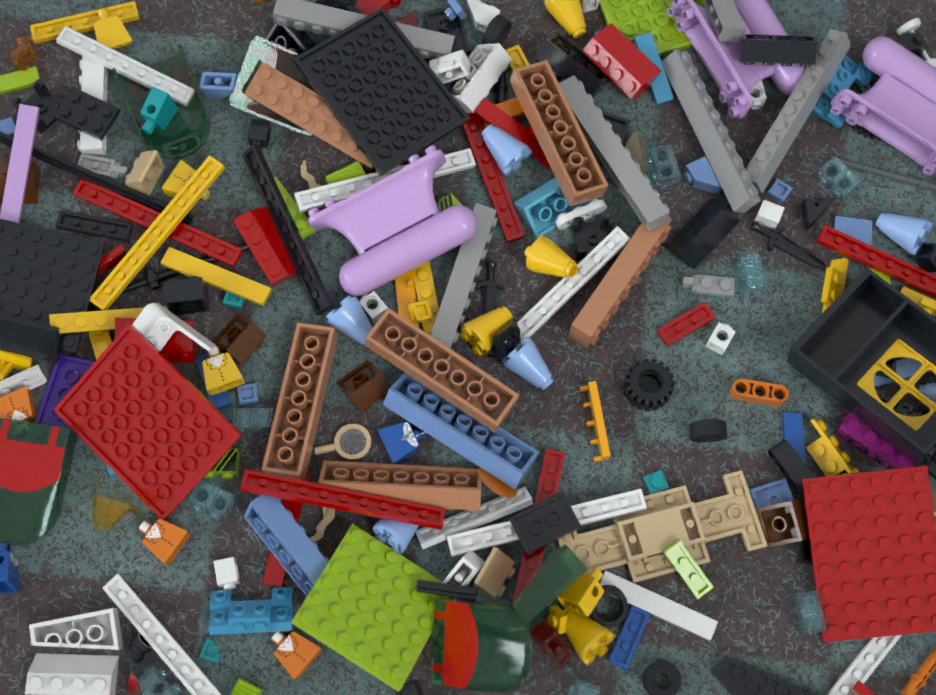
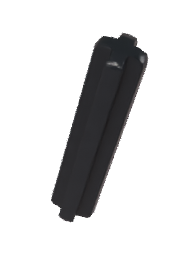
M418 580L416 591L420 593L476 600L477 588L424 580Z

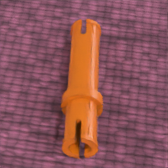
M936 646L920 668L911 674L910 680L900 691L902 695H916L918 690L926 685L927 679L936 669Z

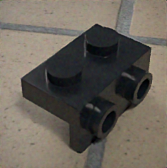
M509 320L493 336L494 346L487 352L488 357H495L496 359L505 358L521 341L517 320Z

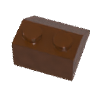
M9 161L0 162V204L3 201ZM35 161L30 163L23 204L38 203L41 170Z
M235 315L212 340V343L219 347V350L223 353L228 352L233 361L242 365L249 360L253 351L262 345L263 340L267 336L253 321Z
M368 360L337 381V384L360 412L369 409L379 399L385 398L391 387L383 373Z
M802 497L756 508L768 545L767 548L803 541L809 538L806 510Z

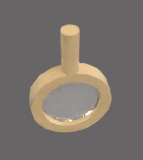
M347 424L337 431L334 443L314 447L315 454L318 455L336 450L346 460H359L369 452L371 436L363 426Z

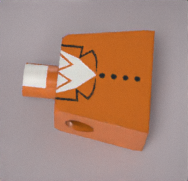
M24 386L0 397V418L2 421L3 419L11 420L9 430L14 431L18 429L21 437L30 435L32 429L29 423L34 422L37 415L32 392Z
M158 519L154 525L145 520L139 527V531L146 535L142 543L166 566L170 565L191 535L188 531L162 519Z
M294 631L288 637L282 632H276L271 638L279 646L274 655L296 681L323 651L319 646Z

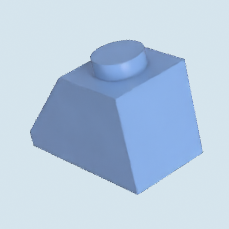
M203 72L199 89L207 98L225 99L234 92L238 75L236 73Z
M705 156L686 165L683 177L687 183H690L692 187L715 194L721 193L722 187Z

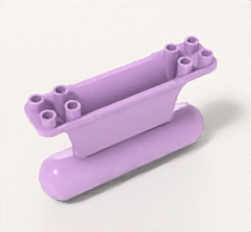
M673 0L672 6L668 7L669 16L675 17L677 20L676 27L678 31H684L720 89L719 99L722 103L726 102L729 106L728 114L731 118L741 119L745 117L753 104L749 91L759 81L770 76L778 90L784 95L790 96L807 67H800V64L781 66V63H774L772 66L762 65V62H755V65H745L744 62L740 61L742 36L739 42H719L705 7L696 4L693 0ZM734 0L741 20L745 25L744 34L788 35L766 0Z
M885 36L876 37L865 46L862 59L864 65L870 71L880 76V79L871 89L862 94H856L849 89L841 90L831 101V112L834 115H844L847 117L846 122L848 124L863 126L924 167L923 172L925 174L936 175V68L891 38Z
M434 145L425 150L427 155L422 158L418 154L411 156L408 159L410 164L400 171L345 200H340L337 203L335 199L326 201V208L322 211H319L318 208H313L308 212L310 216L308 223L313 229L320 231L325 228H332L347 237L359 254L347 261L340 269L339 281L341 287L352 296L365 295L463 244L475 235L478 221L474 212L468 207L455 205L439 212L433 193V178L436 171L446 163V158L442 150H437Z

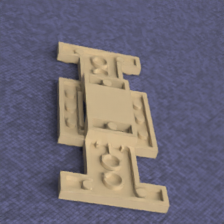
M742 470L722 476L727 495L694 503L690 500L686 485L644 496L647 506L646 510L613 517L615 525L577 534V531H574L558 539L568 578L577 571L588 575L593 568L603 571L626 564L632 583L677 572L666 555L662 553V550L676 539H680L698 566L711 562L705 543L741 533L747 552L767 547L768 545Z

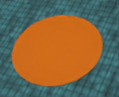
M478 469L480 479L490 490L507 498L517 495V488L513 489L484 469Z

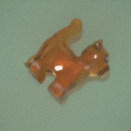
M30 36L15 37L18 47L8 51V54H10L9 59L14 66L26 71L30 67L26 62L29 59L32 62L38 59L32 48L33 39Z

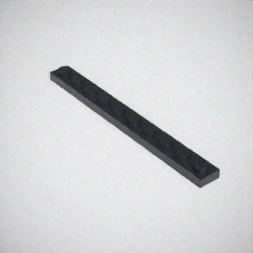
M252 144L242 154L316 316L322 315L333 304L259 145Z

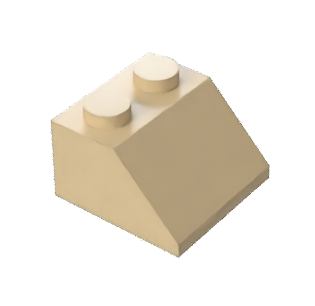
M158 151L141 152L139 158H136L131 173H128L125 178L127 187L150 196L165 168Z
M494 547L474 581L473 588H477L479 592L493 600L497 596L501 597L506 588L503 585L507 578L511 579L516 570L513 568L515 562L498 548Z

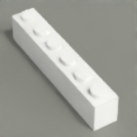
M82 56V60H80L82 75L79 76V83L82 86L81 91L107 102L108 68ZM78 130L80 140L77 141V146L82 154L106 156L107 134L100 141Z

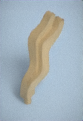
M303 161L301 177L308 182L309 188L322 186L315 182L314 176L307 173L306 161Z
M322 507L323 519L317 525L316 534L310 537V540L317 542L323 538L326 527L335 518L336 509Z

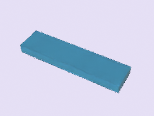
M652 33L634 37L635 46L661 70V73L650 85L656 105L674 100Z

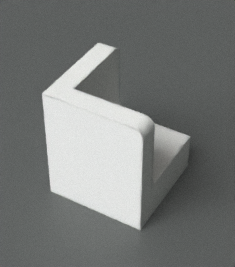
M763 200L754 222L758 221L759 224L775 230L785 207Z

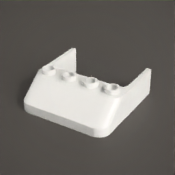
M159 303L146 305L133 323L159 351L163 349L175 331L183 332L207 351H211L216 346Z

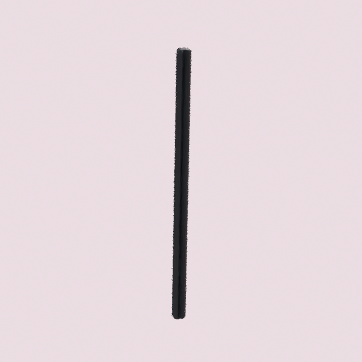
M0 131V143L12 148L14 137ZM33 146L32 157L160 213L168 205ZM188 213L181 222L188 225L192 224L194 216Z

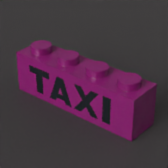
M849 413L834 432L885 469L912 467L914 464L913 461L852 413Z

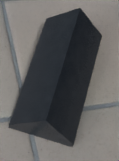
M711 198L665 247L695 270L740 220L729 202Z

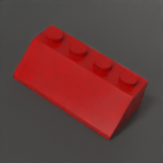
M612 23L593 36L582 50L630 99H639L661 73V70Z
M267 207L250 210L233 219L235 227L272 288L297 275Z
M116 317L115 339L128 324H133L137 318ZM184 321L190 327L195 329L193 321ZM175 331L160 352L170 362L195 363L198 343L183 332Z

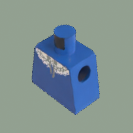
M409 422L399 423L378 430V435L392 464H400L419 451L420 445L418 440L427 436V433L420 428L412 430Z
M0 543V594L19 592L18 559L10 551L11 545L9 543Z

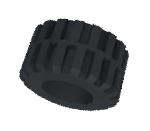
M647 358L642 363L639 360L635 366H631L626 375L623 390L624 394L627 393L626 399L632 401L631 405L633 407L636 404L639 406V410L646 408V411H650L653 408L655 411L660 406L662 408L668 402L674 390L675 380H672L674 377L673 373H669L670 368L668 366L664 367L662 361L656 363V359H652L649 362ZM645 376L652 377L658 382L660 390L655 393H647L640 388L638 380Z

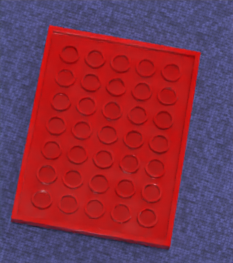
M128 324L54 408V411L162 520H166L243 436L133 324Z
M923 465L802 479L823 642L936 632V526L928 466Z

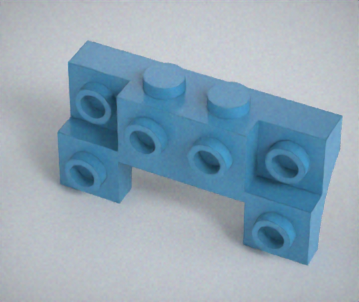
M845 55L810 114L813 117L829 122L837 129L840 128L847 117L842 114L834 115L831 112L832 99L841 90L849 89L853 82L860 87H864L867 83H870L875 73L870 71L863 63L858 65Z
M293 587L273 588L271 600L232 601V590L212 591L209 605V634L292 631Z

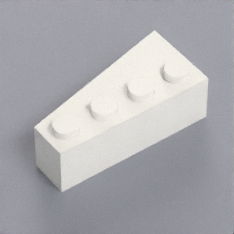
M118 608L29 625L32 646L123 649Z

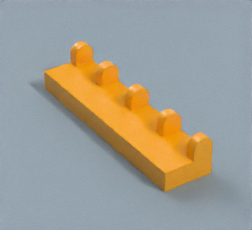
M413 270L396 278L395 285L398 314L414 324L408 308L409 304L416 302Z
M592 381L588 382L587 386H581L580 392L588 391L590 402L583 403V408L591 407L593 421H588L586 424L587 427L595 426L597 439L591 440L590 445L598 444L600 456L593 458L594 462L609 460L611 455L597 383Z

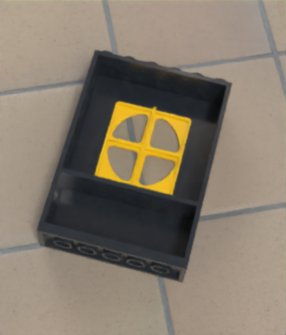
M866 267L790 347L787 362L916 465L920 466L923 461L927 464L936 452V403L917 390L914 385L926 371H932L936 376V318ZM898 357L910 358L919 361L921 367L909 380H904L886 366V361ZM877 371L883 372L901 387L887 403L880 400L874 387V375ZM910 393L926 405L930 412L923 416L912 417L896 413L893 407L905 394Z

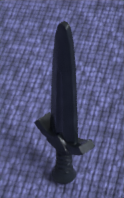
M758 221L752 223L751 231L759 232L769 239L767 251H772L773 246L813 267L821 270L827 269V266L820 259L782 235L780 232L785 230L784 226L771 232L762 227Z
M488 261L486 263L488 270L487 281L475 285L477 290L483 288V315L496 309L498 289L502 291L506 289L504 285L494 281V273L497 266L495 261Z

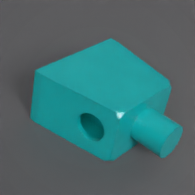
M152 87L140 112L145 120L141 128L143 132L151 135L155 128L163 131L179 109L169 93Z

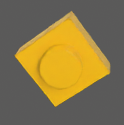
M427 300L408 305L414 324L433 318Z
M557 604L550 606L547 617L549 626L558 635L565 633L568 616Z

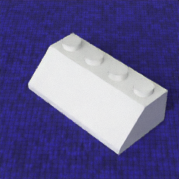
M500 43L477 45L468 57L470 62L469 76L457 79L450 90L452 96L466 113H474L481 101L489 94L491 87L497 83L501 73L507 69L512 59Z
M36 653L27 674L25 694L115 695L119 656Z

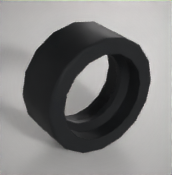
M500 14L496 15L483 34L482 44L500 43L502 45L511 30L512 22Z
M705 419L689 424L690 441L703 443L726 439V421Z
M612 585L601 586L604 589L602 596L608 594L616 596L620 601V609L615 615L605 617L599 614L595 606L591 616L602 626L611 627L618 625L624 621L628 614L629 606L627 599L621 589Z

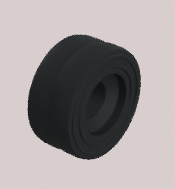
M659 660L653 662L644 671L643 686L649 695H675L681 687V674L678 668L669 661ZM659 674H664L667 677L668 682L665 686H660L657 683L656 677Z

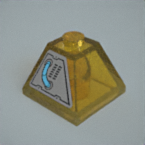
M94 495L92 523L97 526V530L109 532V529L117 530L141 516L142 512L133 504Z

